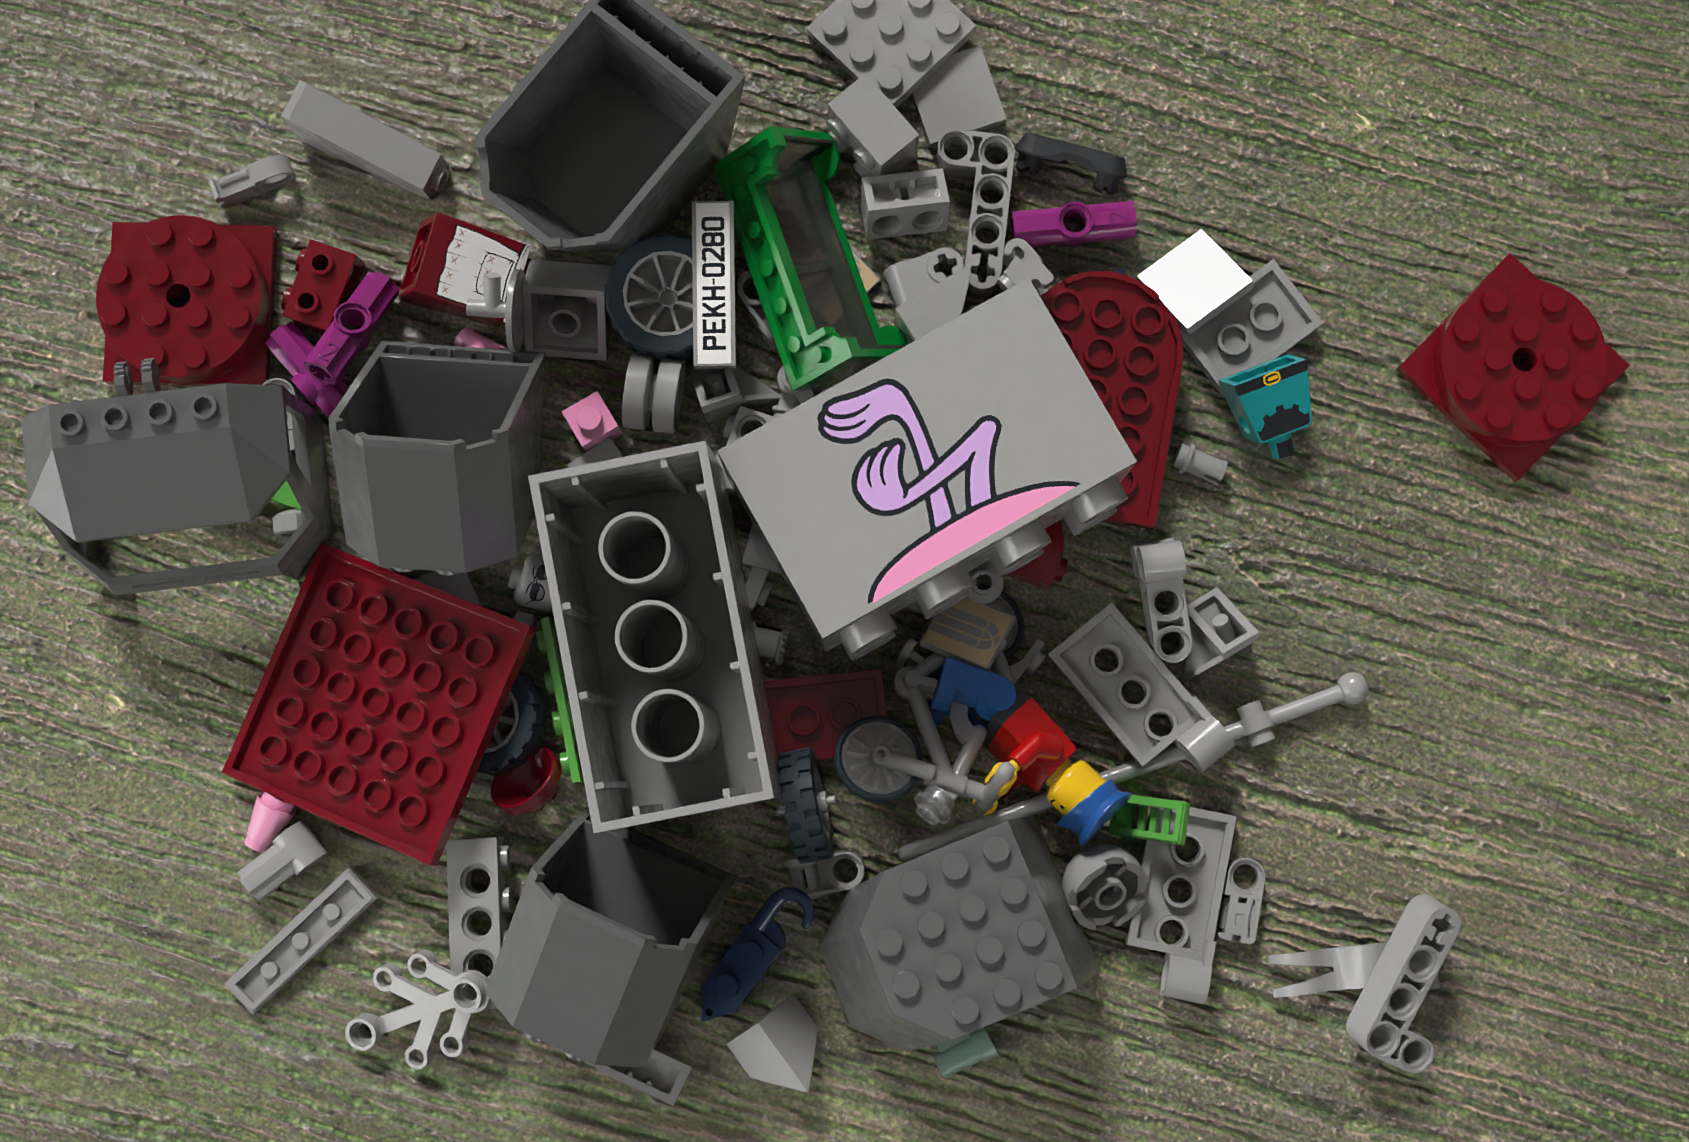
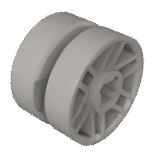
M634 353L631 355L623 392V428L644 431L652 413V428L654 432L676 434L684 396L685 360L663 358L656 374V361L653 356Z

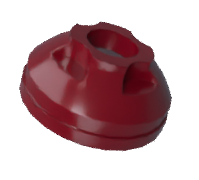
M540 745L535 754L530 753L527 757L529 761L520 767L514 766L512 771L507 773L495 774L491 785V798L500 809L511 815H523L541 811L547 803L555 799L561 778V764L556 755L547 746Z

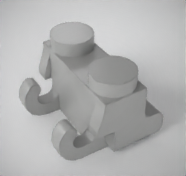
M1020 238L1008 241L1004 248L1002 266L1008 268L997 279L999 287L994 292L998 295L1029 278L1039 296L1048 291L1047 288L1053 282L1054 276L1042 263L1041 257L1025 240Z

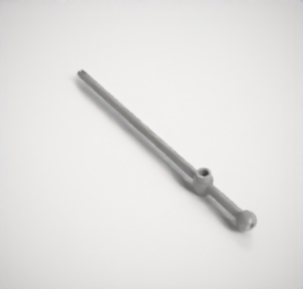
M1356 672L1345 673L1339 678L1336 686L1271 710L1264 711L1260 700L1237 708L1241 720L1224 728L1230 734L1233 741L1248 737L1252 748L1275 740L1271 728L1341 701L1352 705L1360 704L1369 694L1368 685L1362 674ZM1174 745L1165 748L1142 768L1133 760L1098 774L1105 781L1112 780L1116 785L1187 758ZM1046 793L997 810L989 817L981 816L906 844L899 849L898 855L900 859L909 861L1005 821L1035 815L1054 807L1046 799Z

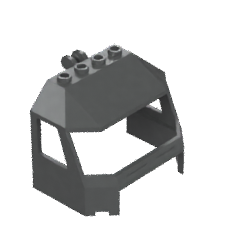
M148 358L141 361L142 383L146 393L134 394L132 372L127 361L116 362L113 373L114 386L118 396L51 404L21 418L28 504L36 510L69 558L115 595L135 600V593L286 575L298 580L308 568L307 564L315 556L319 544L323 543L326 545L334 535L322 415L282 386L223 383L161 391L158 365L154 358ZM286 411L292 415L296 462L290 452ZM286 480L301 507L302 524L274 557L116 576L106 565L98 560L97 540L252 522Z

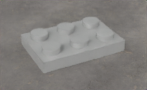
M1274 259L1249 276L1253 280L1254 288L1195 332L1188 336L1179 328L1183 346L1223 398L1225 396L1218 380L1280 357L1323 324L1319 316Z

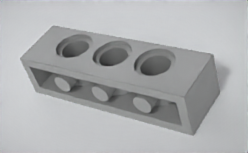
M504 837L448 840L446 851L450 970L457 974H461L466 970H475L474 960L479 953L486 954L492 959L494 969L508 931L506 913H511L513 907L511 887H505V870L511 869L510 846L504 845ZM478 868L484 869L490 876V885L485 892L477 891L471 883L472 874ZM478 911L486 912L492 920L491 929L487 934H481L473 927L472 920ZM469 985L470 992L477 996L475 989ZM491 1001L490 1004H489L485 1009H498V1008H497V1007L495 1006V1004Z

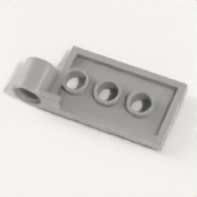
M1112 602L1047 655L1140 768L1173 742L1197 770L1204 772L1235 746L1227 730L1209 713L1196 696L1192 697ZM1102 650L1113 652L1118 660L1117 668L1111 672L1099 670L1094 662L1095 655ZM1128 682L1140 684L1145 692L1144 700L1138 704L1126 702L1121 694L1122 686ZM1164 714L1170 719L1172 729L1167 736L1160 737L1151 732L1149 729V719L1152 715Z
M1190 807L1186 837L1192 838L1198 846L1197 855L1190 861H1182L1178 858L1175 851L1176 844L1144 840L1140 866L1149 878V883H1146L1143 892L1146 901L1136 915L1129 919L1125 944L1166 953L1160 983L1161 996L1204 1004L1207 999L1216 947L1214 936L1237 816ZM1160 808L1157 833H1161L1164 808ZM1150 809V814H1149V819H1148V824H1147V830H1146V831L1149 830V822H1150L1151 809ZM1172 809L1170 835H1173L1176 817V810ZM1177 878L1186 880L1190 887L1188 898L1180 903L1173 902L1168 896V886L1171 881ZM1168 920H1176L1182 927V936L1174 944H1166L1160 936V928Z

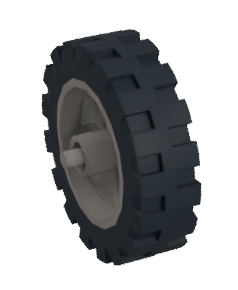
M519 670L493 731L498 745L486 748L477 772L487 774L510 772L512 767L524 765L529 761L527 757L530 753L535 754L541 744L538 741L541 735L545 736L547 731V725L544 724V716H548L547 704H543L541 699L544 697L543 691L540 686L534 685V679L529 674ZM513 703L515 719L508 718V714L505 712ZM507 724L513 725L512 730L505 739L501 729L505 728Z
M812 747L782 752L779 754L778 767L780 771L779 782L782 787L781 797L784 805L777 806L778 815L785 814L795 855L801 864L833 858V827L830 821L829 805L836 804L835 795L827 797L822 771L819 768V761L817 755H815V750Z

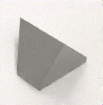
M694 363L687 364L707 423L728 417L730 414H737L740 406L752 409L779 400L781 397L780 394L737 363L736 368L694 369Z
M1218 587L1187 605L1192 649L1189 655L1182 661L1181 684L1261 638L1258 630Z
M793 993L726 1044L751 1079L809 1093L819 1027L795 993Z

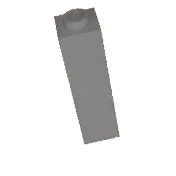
M299 80L281 117L302 142L431 201L436 191H442L448 180L449 170L447 168L449 165L440 153Z

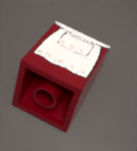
M437 212L419 224L397 299L500 327L505 325V318L467 316V300H484V274L498 273L501 275V302H506L511 274L514 269H522L524 274H526L529 262L532 260L528 258L531 246Z

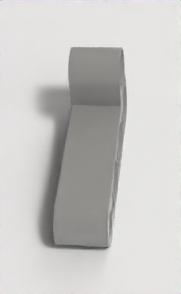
M954 129L945 132L941 136L937 147L936 160L939 169L943 168V172L946 175L974 179L964 267L968 266L971 271L967 292L976 298H986L994 293L998 286L997 279L1001 276L1015 150L1011 140L1004 135ZM951 146H957L963 149L966 155L959 160H953L947 157L944 151ZM990 151H998L1004 155L1006 160L1001 164H991L986 160L985 154ZM985 190H994L1000 194L1001 200L996 204H988L982 200L980 194ZM981 229H990L996 234L997 240L991 244H985L980 242L975 234ZM980 258L988 259L985 283L978 282V276L976 275Z
M1421 894L1411 899L1346 1023V1031L1349 1037L1377 1059L1410 1073L1424 1071L1429 1067L1434 1058L1432 1043L1413 1029L1410 1024L1459 933L1461 923L1457 912L1431 895Z

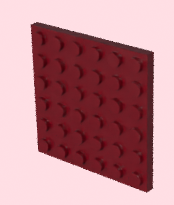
M320 543L221 773L423 863L437 866L536 628Z

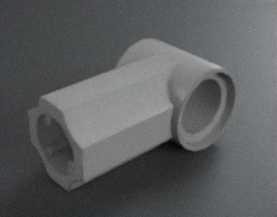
M304 820L284 830L272 841L273 846L237 872L241 879L240 882L245 889L258 901L268 897L294 875L299 876L305 873L328 855Z

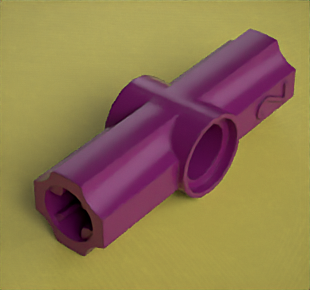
M1133 201L1085 205L1081 202H1070L1063 207L1014 211L1010 215L1012 239H1023L1031 247L1063 245L1074 248L1086 242L1135 238L1137 235L1136 208ZM1070 217L1076 218L1081 221L1084 229L1077 233L1070 232L1064 227L1063 221Z
M379 271L375 273L368 272L348 301L336 308L333 322L304 361V369L312 375L313 379L324 385H336L355 356L368 347L370 335L399 295V287L392 282L389 276ZM346 326H356V327H358V328H360V329H357V330H349V329H346L345 327H346Z
M291 321L288 324L281 325L270 334L265 344L280 363L292 374L291 380L314 406L318 405L329 418L349 389V386L345 383L346 377L342 375L336 385H324L313 379L312 375L304 369V361L315 346L294 322Z

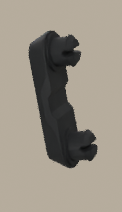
M1028 132L1014 146L1015 151L1019 153L1016 165L1014 166L1017 171L1024 173L1025 167L1029 166L1028 174H1038L1042 159L1057 162L1065 159L1074 161L1082 168L1097 173L1093 187L1095 191L1102 193L1103 188L1107 186V195L1118 193L1120 180L1128 177L1125 158L1116 154Z

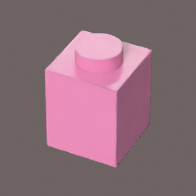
M598 391L562 411L586 452L609 437L614 440L623 435Z

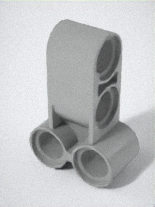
M1171 537L1131 544L1132 568L1136 580H1139L1149 647L1164 661L1169 663L1183 661L1192 649V637L1183 577H1186L1187 572L1182 543L1180 540L1174 541ZM1162 591H1170L1173 596L1172 606L1167 611L1158 612L1154 605L1156 596ZM1168 632H1176L1179 636L1177 648L1171 652H1163L1160 646L1162 637Z

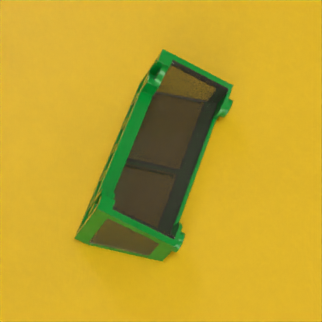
M769 126L713 165L725 201H734L735 230L792 391H804L840 383L909 344L904 332L899 327L885 325L879 328L827 184L837 174L840 167L839 150L830 133Z

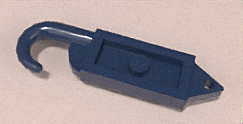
M788 886L777 889L768 897L752 921L746 925L701 987L704 991L702 1022L728 1012L731 1015L737 1013L784 950L786 944L785 932L774 918L785 903L795 901L802 906L804 911L802 927L804 929L809 928L814 918V907L812 900L804 891ZM709 1008L712 1009L713 1014L709 1013Z

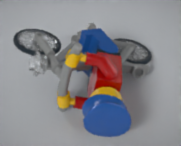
M981 584L978 587L980 590H988L990 588L989 585ZM1002 591L996 600L985 604L1015 616V622L1005 639V649L999 650L988 671L948 658L936 652L931 653L924 659L915 652L918 642L910 638L903 647L895 664L900 670L895 675L893 685L896 693L901 698L909 701L932 764L923 761L920 742L905 724L886 716L861 718L850 724L842 732L834 751V764L837 774L844 786L853 794L872 802H889L908 794L917 783L927 786L924 792L919 791L914 797V801L918 806L916 812L926 822L937 825L938 822L947 824L951 821V812L955 808L953 801L957 796L962 797L964 795L973 798L972 806L975 804L977 813L983 814V817H989L997 808V800L999 798L1005 799L1018 785L1027 784L1036 792L1047 785L1049 789L1046 793V799L1063 816L1057 826L1068 828L1077 834L1078 843L1081 846L1087 843L1132 797L1131 792L1119 791L1112 780L1105 781L1086 761L1079 760L1072 763L1070 758L1077 749L1071 740L1023 689L1016 694L1014 685L1022 674L1026 672L1032 676L1046 656L1040 652L1045 643L1037 639L1020 662L1012 666L1008 665L1007 659L1018 650L1022 643L1024 619L1020 608L1007 593ZM944 716L950 717L955 737L963 745L953 768L936 728V725L940 726ZM982 744L1001 761L992 768L986 777V785L970 780L967 777Z

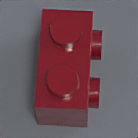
M310 239L307 249H302L297 257L295 270L298 273L292 287H288L283 295L281 308L284 311L282 316L299 327L324 334L333 322L336 308L340 304L347 302L356 290L365 263L356 254Z

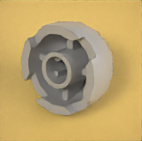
M1098 844L1084 849L1068 863L1062 878V890L1067 906L1078 923L1090 930H1096L1095 925H1104L1111 922L1114 927H1117L1134 917L1146 901L1143 892L1146 883H1149V878L1138 861L1129 852L1118 846Z

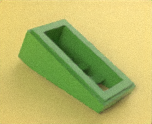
M1132 795L1130 800L1110 818L1108 834L1185 845L1190 803ZM1140 805L1137 829H1133L1136 806ZM1149 806L1152 807L1149 822V830L1145 831ZM1160 808H1164L1161 833H1157ZM1172 809L1176 810L1173 835H1170Z

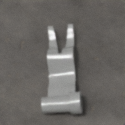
M1387 942L1268 955L1269 964L1333 967L1332 972L1313 979L1273 989V996L1278 998L1364 988ZM1438 973L1429 990L1441 988Z

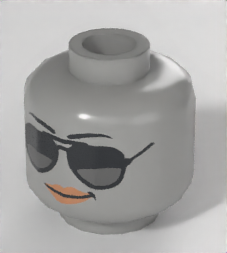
M529 555L523 565L515 563L507 587L514 589V602L518 606L543 614L551 613L553 609L543 557Z

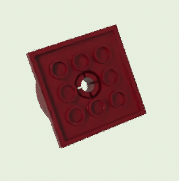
M187 215L161 217L147 223L112 222L111 252L100 272L96 291L97 314L105 334L102 381L107 384H114V364L127 361L132 372L133 384L143 385L141 361L148 358H154L158 365L161 385L207 386L223 383L262 385L269 380L271 351L265 343L272 333L278 229L274 226L221 225L204 218ZM190 291V301L187 305L178 308V305L174 302H178L183 294Z
M1509 253L1396 370L1505 474L1516 482L1566 431L1576 426L1589 414L1599 397L1630 364L1605 342L1596 319L1578 298L1555 284L1539 280L1518 259ZM1528 353L1523 359L1526 366L1525 371H1520L1513 364V355L1521 357Z

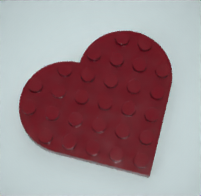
M1090 271L1072 275L1063 279L1062 282L1050 288L1040 297L1137 461L1120 483L1128 499L1116 507L1118 511L1104 521L1153 530L1156 524L1183 364L1181 332L1175 316L1172 317L1167 307L1159 299L1160 296L1139 280L1109 271Z

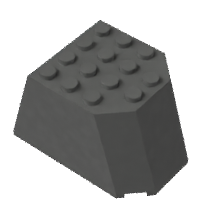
M589 0L477 133L476 144L479 152L481 195L549 250L585 253L627 250L638 240L648 238L649 235H661L714 171L713 165L727 155L745 83V76L648 0Z
M381 341L329 416V430L346 545L379 567H393L394 570L399 572H411L420 569L434 570L442 575H455L460 572L467 573L516 558L535 515L528 476L540 474L545 352L519 351L518 353H513L504 349Z
M586 807L532 866L485 993L511 1026L522 1031L525 1037L536 1043H548L557 1047L574 1061L589 1062L593 1065L645 1067L673 1016L736 876L631 827L593 833L589 808Z
M1036 815L1008 820L885 870L844 892L820 947L851 1028L906 1052L962 1037L1077 989L1101 971L1082 925L1078 923L1067 906L1062 890V877Z

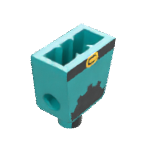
M1287 354L1218 380L1225 399L1245 439L1258 444L1268 442L1273 459L1285 458L1296 452L1291 433L1308 427L1312 422L1306 359Z

